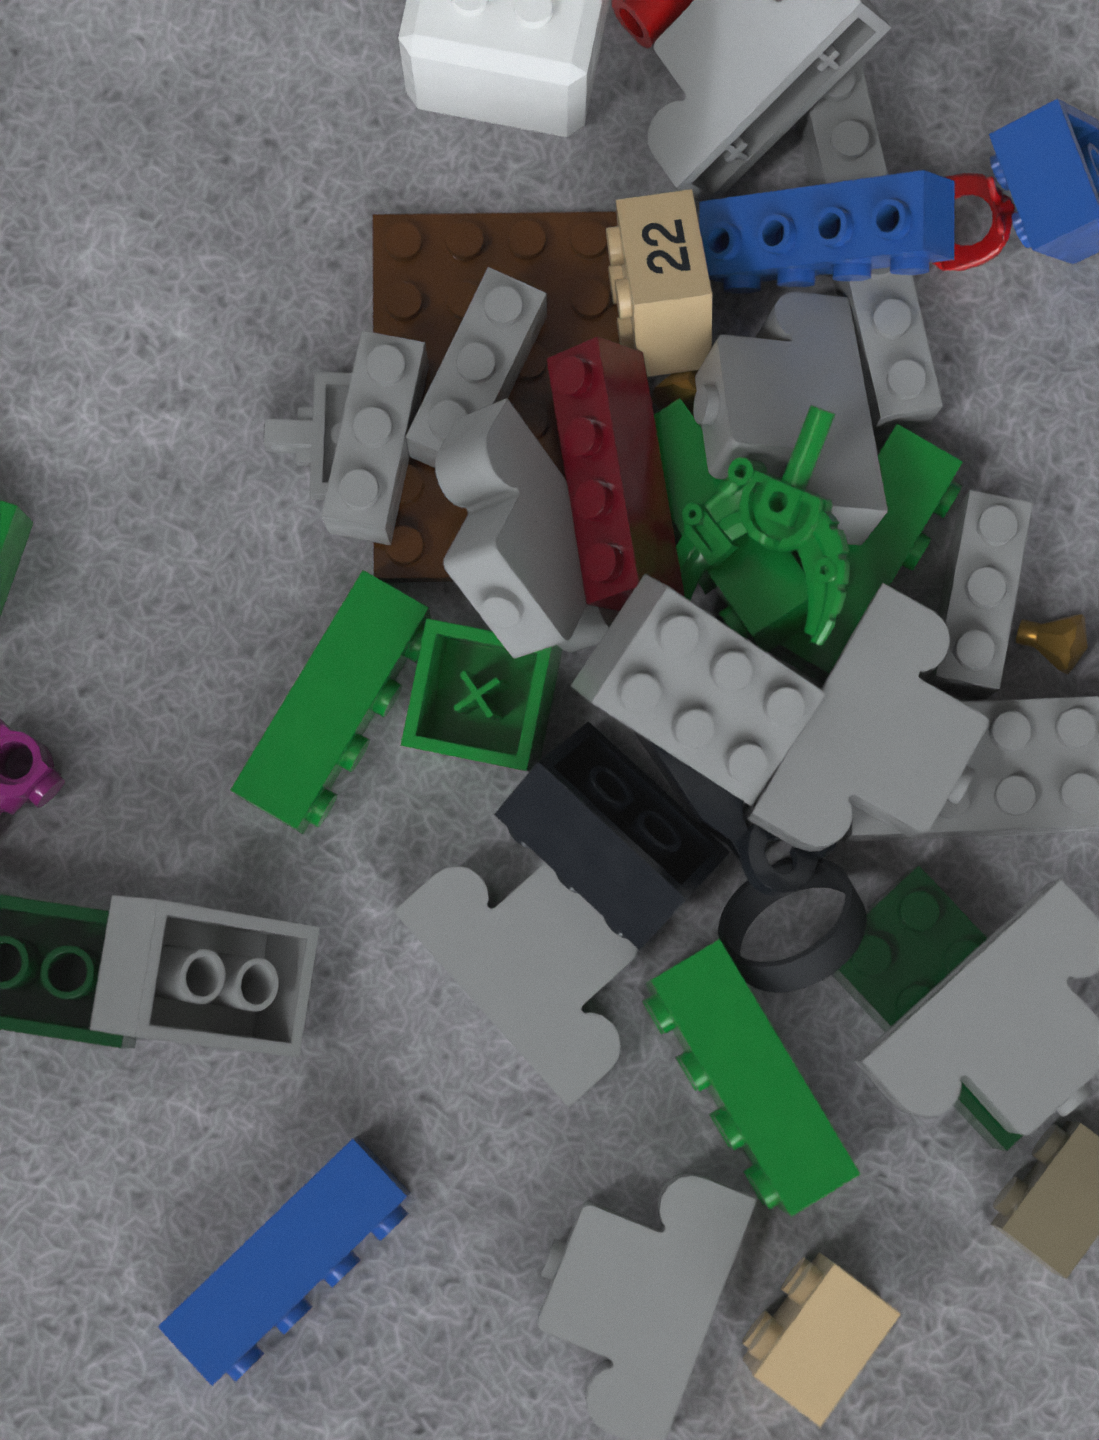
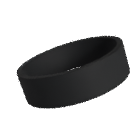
M788 859L771 866L776 871L787 874L791 872L793 863L792 859ZM818 859L815 872L809 882L802 888L794 891L797 892L809 888H830L844 893L845 902L838 920L824 937L808 949L788 958L775 961H754L740 956L741 944L749 926L762 911L785 896L773 897L764 895L756 890L748 880L734 892L721 914L718 936L747 984L767 992L781 993L800 990L826 979L852 957L863 939L867 924V914L865 906L851 880L839 865L827 859Z

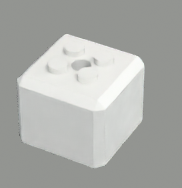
M406 0L398 37L406 93L417 109L568 137L585 126L610 0Z

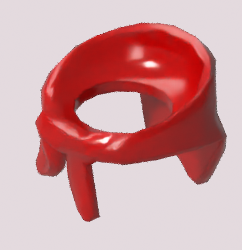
M962 173L946 176L945 178L955 181V200L962 196L974 195L983 198L989 204L992 211V225L989 233L981 241L973 245L962 246L954 243V260L932 263L943 271H964L982 266L997 257L1010 237L1012 214L1015 212V206L1011 197L1003 194V190L996 185L993 176L986 177L981 173Z

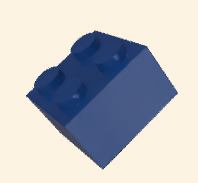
M1057 98L990 133L989 137L996 153L990 157L991 168L1000 186L1005 191L1010 190L1017 208V212L1012 214V223L1022 244L1026 248L1031 247L1035 252L1070 264L1078 263L1099 253L1098 119Z

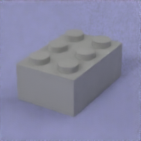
M644 574L571 684V687L591 703L751 806L826 695L825 692L711 615Z
M112 895L90 1030L136 1038L299 1058L319 927L158 899Z

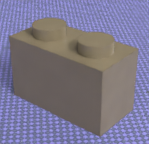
M1066 1121L1062 1128L1053 1124L1041 1136L1032 1150V1156L1038 1159L1023 1181L1015 1176L1000 1191L993 1203V1208L999 1213L991 1222L994 1228L1049 1271L1065 1279L1068 1278L1099 1236V1136L1082 1123Z

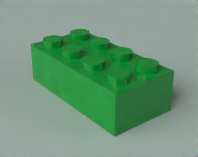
M720 939L645 983L651 996L642 1000L643 1006L661 1035L672 1030L685 1052L675 1057L678 1065L694 1091L698 1090L701 1092L706 1088L718 1106V1109L709 1113V1116L728 1148L732 1147L735 1151L742 1147L752 1163V1166L743 1170V1174L762 1205H766L769 1210L777 1206L792 1217L861 1175Z

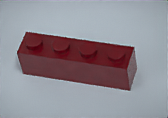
M597 336L547 358L586 605L620 611L644 574L666 585L682 597L685 596L643 352Z

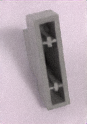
M693 0L690 6L654 44L655 53L682 88L686 98L682 102L678 100L668 103L652 119L648 130V145L651 153L677 189L681 191L692 189L694 199L698 202L719 199L892 27L870 0Z
M790 292L779 298L755 338L720 335L695 376L697 392L694 399L693 412L696 423L702 424L708 471L714 478L725 479L728 476V468L731 462L736 458L743 457L761 461L765 464L768 473L782 478L810 405L835 413L836 415L807 489L832 500L833 507L831 513L840 522L838 529L844 530L847 543L862 545L888 512L850 301L847 297Z
M507 398L456 419L438 450L435 459V472L439 486L445 496L454 505L461 508L465 507L468 510V516L444 558L446 571L513 658H518L554 645H558L562 650L569 653L598 645L620 611L586 605L566 479Z
M882 583L823 684L821 690L826 693L825 697L771 776L747 820L796 848L805 851H821L839 841L849 830L853 818L852 805L901 833L914 838L932 828L947 800L955 805L961 800L976 770L967 766V763L988 727V720L982 713L921 680L945 658L950 645L949 630L940 616L931 609Z
M546 863L538 868L495 908H489V891L480 875L469 868L461 866L444 868L434 874L393 912L569 1108L611 1070L618 1060L621 1049L619 1033L613 1023L599 1014L591 1012L585 1014L581 1008L636 957L637 948L628 939L615 934L607 926L604 917L581 895L568 890L559 881L555 871Z
M1062 879L1047 883L857 1057L854 1062L893 1105L902 1112L929 1117L940 1115L949 1110L959 1097L961 1081L1001 1126L1011 1133L1030 1135L1054 1112L1058 1111L1061 1116L1069 1114L1091 1094L1093 1089L1087 1082L1099 1072V1018L1067 984V980L1090 977L1099 971V919Z
M683 1173L675 1175L665 1182L658 1194L656 1206L659 1219L662 1222L661 1227H653L597 1203L587 1201L579 1208L567 1242L554 1239L540 1275L551 1280V1283L539 1311L538 1325L544 1333L610 1359L604 1360L593 1368L587 1378L585 1387L588 1414L596 1426L605 1432L624 1440H666L757 1202L755 1197L705 1176Z

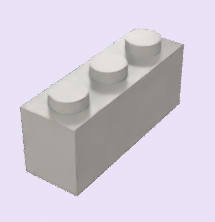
M490 267L487 268L405 437L411 458L435 468L438 450L456 419L506 398L508 399L547 318V293Z
M361 330L321 514L329 534L391 545L410 457L405 437L421 406L429 368L425 342Z
M970 490L957 506L937 614L943 619L949 630L950 645L945 658L925 679V682L944 692L984 700L1000 689L1033 502Z

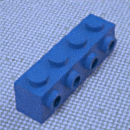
M926 170L699 201V228L709 280L723 283V291L727 293H756L761 291V282L777 280V285L781 287H809L815 285V276L833 274L832 279L837 281H864L871 279L872 269L890 267L891 274L896 275L925 274L930 271L931 262L954 260L955 181Z

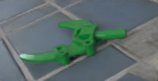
M810 405L782 478L768 473L765 464L761 461L739 457L734 459L729 465L728 476L718 484V491L703 504L692 502L684 507L682 512L684 534L676 545L685 594L683 597L691 602L696 586L709 565L718 567L739 547L735 540L748 533L751 538L766 549L781 552L798 551L804 568L808 590V611L804 633L812 636L810 639L812 643L823 645L836 623L835 618L837 614H840L847 592L844 591V588L849 582L850 561L846 560V554L849 553V548L844 530L838 529L840 522L831 513L833 507L832 500L808 490L807 486L836 415L835 413Z

